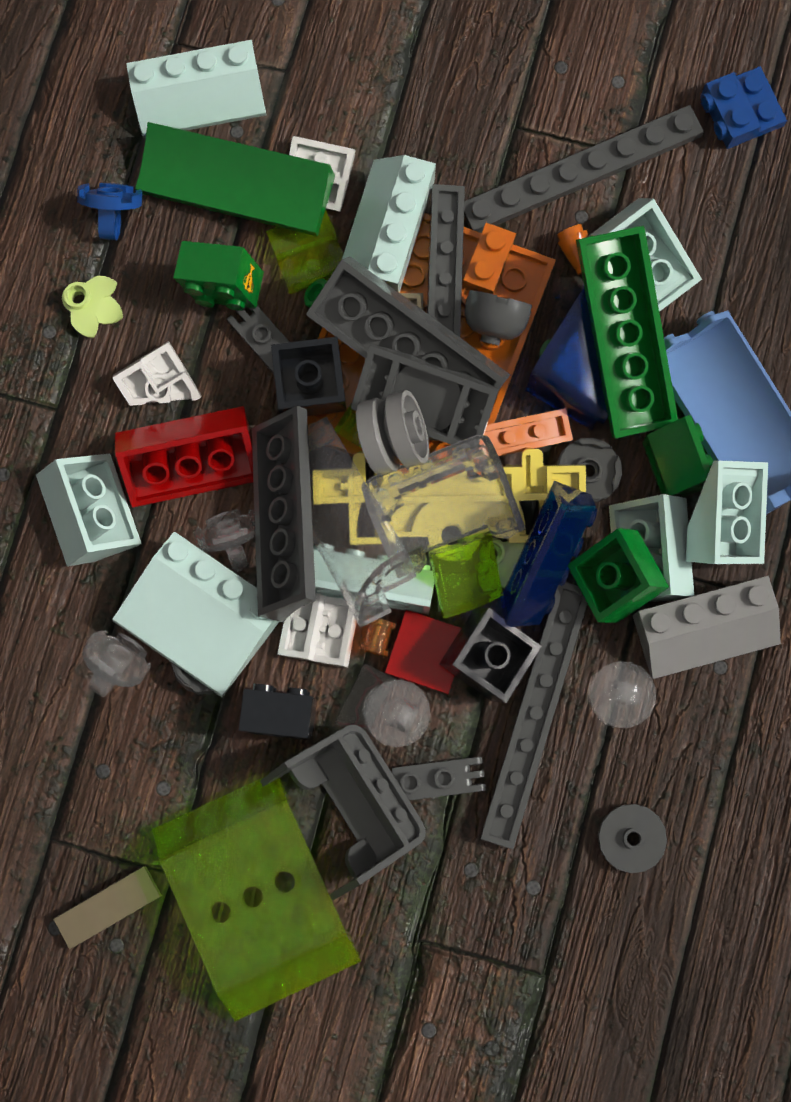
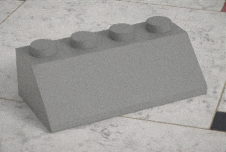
M769 576L644 609L633 615L651 679L781 644L779 607Z

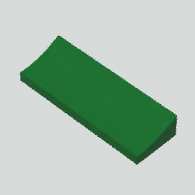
M147 122L143 159L135 189L142 190V194L318 237L335 174L330 164Z
M643 225L577 239V250L612 438L616 439L660 429L678 420L645 227Z

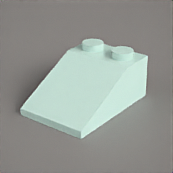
M638 198L588 237L644 225L660 312L701 281L702 278L655 200Z
M713 461L687 527L686 562L764 564L768 462Z

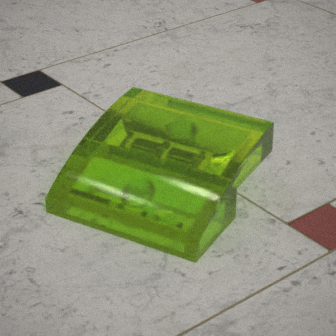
M326 210L318 237L280 227L266 231L289 294L308 288L311 283L318 279L328 281L342 260L343 252Z
M490 531L457 539L458 544L428 552L441 615L444 618L473 610L503 595Z

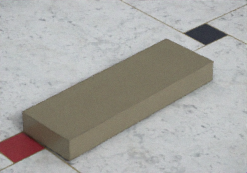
M144 866L54 918V921L70 950L162 895L147 867Z

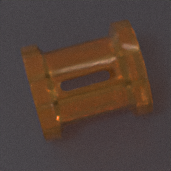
M368 616L366 621L369 624L364 643L360 644L359 649L371 654L387 657V644L391 630H395L396 624L384 619Z

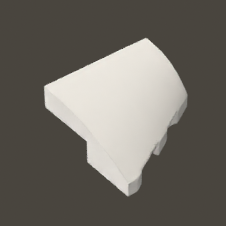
M169 341L118 371L112 377L130 406L144 405L151 402L169 403L175 400L192 399L193 401L202 397Z

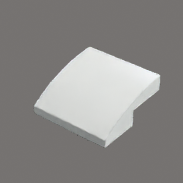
M293 136L289 155L330 164L335 174V179L326 209L341 212L353 166L355 149Z
M316 593V601L299 608L284 621L278 655L348 668L360 602L328 597Z

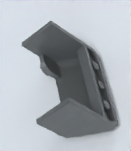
M348 725L287 760L260 780L264 787L284 774L289 773L296 785L302 789L312 790L322 784L358 842L347 850L345 863L353 879L329 894L332 900L358 887L421 844L425 838L424 823L369 735L360 726Z

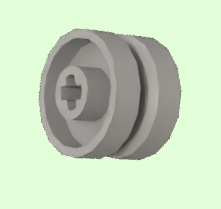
M402 390L391 393L386 397L385 402L382 399L373 398L358 404L356 424L359 441L364 456L375 474L383 475L397 471L401 463L405 467L410 468L427 462L429 458V441L421 409L410 391Z

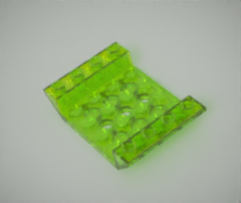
M280 777L264 787L260 783V780L263 778L258 779L152 829L161 866L213 987L234 1021L240 1020L362 961L349 931L345 929L329 895L328 889L289 805L290 800ZM283 871L292 874L295 880L293 889L288 892L280 891L275 884L276 876ZM248 887H257L262 892L263 899L259 906L251 907L245 903L243 895ZM216 902H224L230 907L231 914L227 921L219 922L213 918L212 907Z

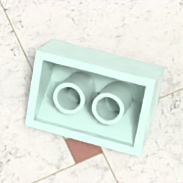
M110 453L55 459L36 474L67 567L96 562L142 544Z
M661 494L609 505L611 533L617 528L638 530L669 586L668 589L649 602L670 601L694 596L692 562H686L687 527L689 525L687 498Z

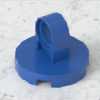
M99 183V188L89 190V184H83L77 188V202L81 205L98 209V234L100 239L118 240L121 229V210L141 207L142 190L139 189L136 190V193H133V186L115 183Z

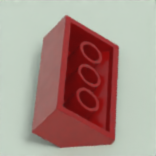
M244 406L115 433V456L132 508L254 482L252 436Z

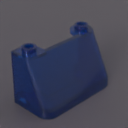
M583 288L535 365L525 391L557 410L566 408L569 417L593 430L597 422L604 424L608 413L585 288Z

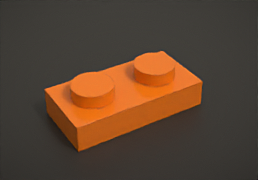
M486 222L463 279V285L481 292L494 294L514 243L516 233Z

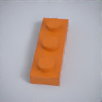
M566 408L488 424L477 453L478 460L481 461L522 452L526 447L536 449L572 441L573 438Z

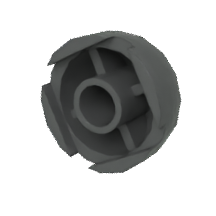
M470 290L465 303V318L470 329L481 335V342L499 346L500 340H513L526 329L532 305L511 298L506 299L497 297L494 294Z

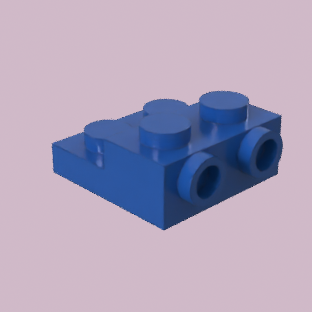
M761 66L740 75H736L733 72L705 84L701 93L702 107L706 113H710L714 121L715 134L719 140H723L727 149L784 127L787 122Z

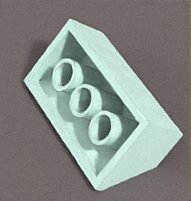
M252 40L126 63L131 93L143 139L146 138L147 122L187 131L266 116Z
M407 155L375 159L373 161L342 259L352 257L399 293L428 204L432 185L435 181V163Z
M313 545L316 593L328 597L355 600L360 603L429 615L436 572L430 571V565L412 562L410 567L397 565L398 560L389 557H378V561L365 559V554L360 552L346 551L345 555L332 553L333 549L330 547Z

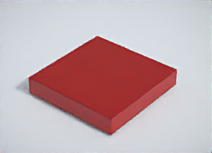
M406 610L385 674L448 695L455 675L439 663L462 628Z

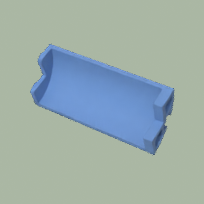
M710 311L696 321L698 326L689 333L677 337L674 334L664 337L674 398L685 416L691 415L694 423H699L704 436V441L701 443L707 453L711 455L713 461L768 462L767 515L791 501V411L729 311L717 314L714 311Z

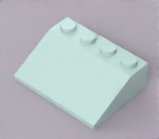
M176 532L172 533L154 555L112 619L114 623L221 697L224 696L280 622L258 616L257 588Z

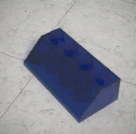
M557 481L553 482L500 597L505 625L511 627L540 625L544 615L551 613L555 604L554 594L558 585L563 586L569 574V567L567 566L572 556L577 557L582 548L583 538L581 537L586 526L591 527L596 519L597 508H595L596 505L591 494Z

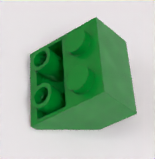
M691 415L682 417L648 434L642 442L660 494L684 497L701 491L707 479L713 459L710 454H705L701 443L704 441L702 429L699 423H694Z

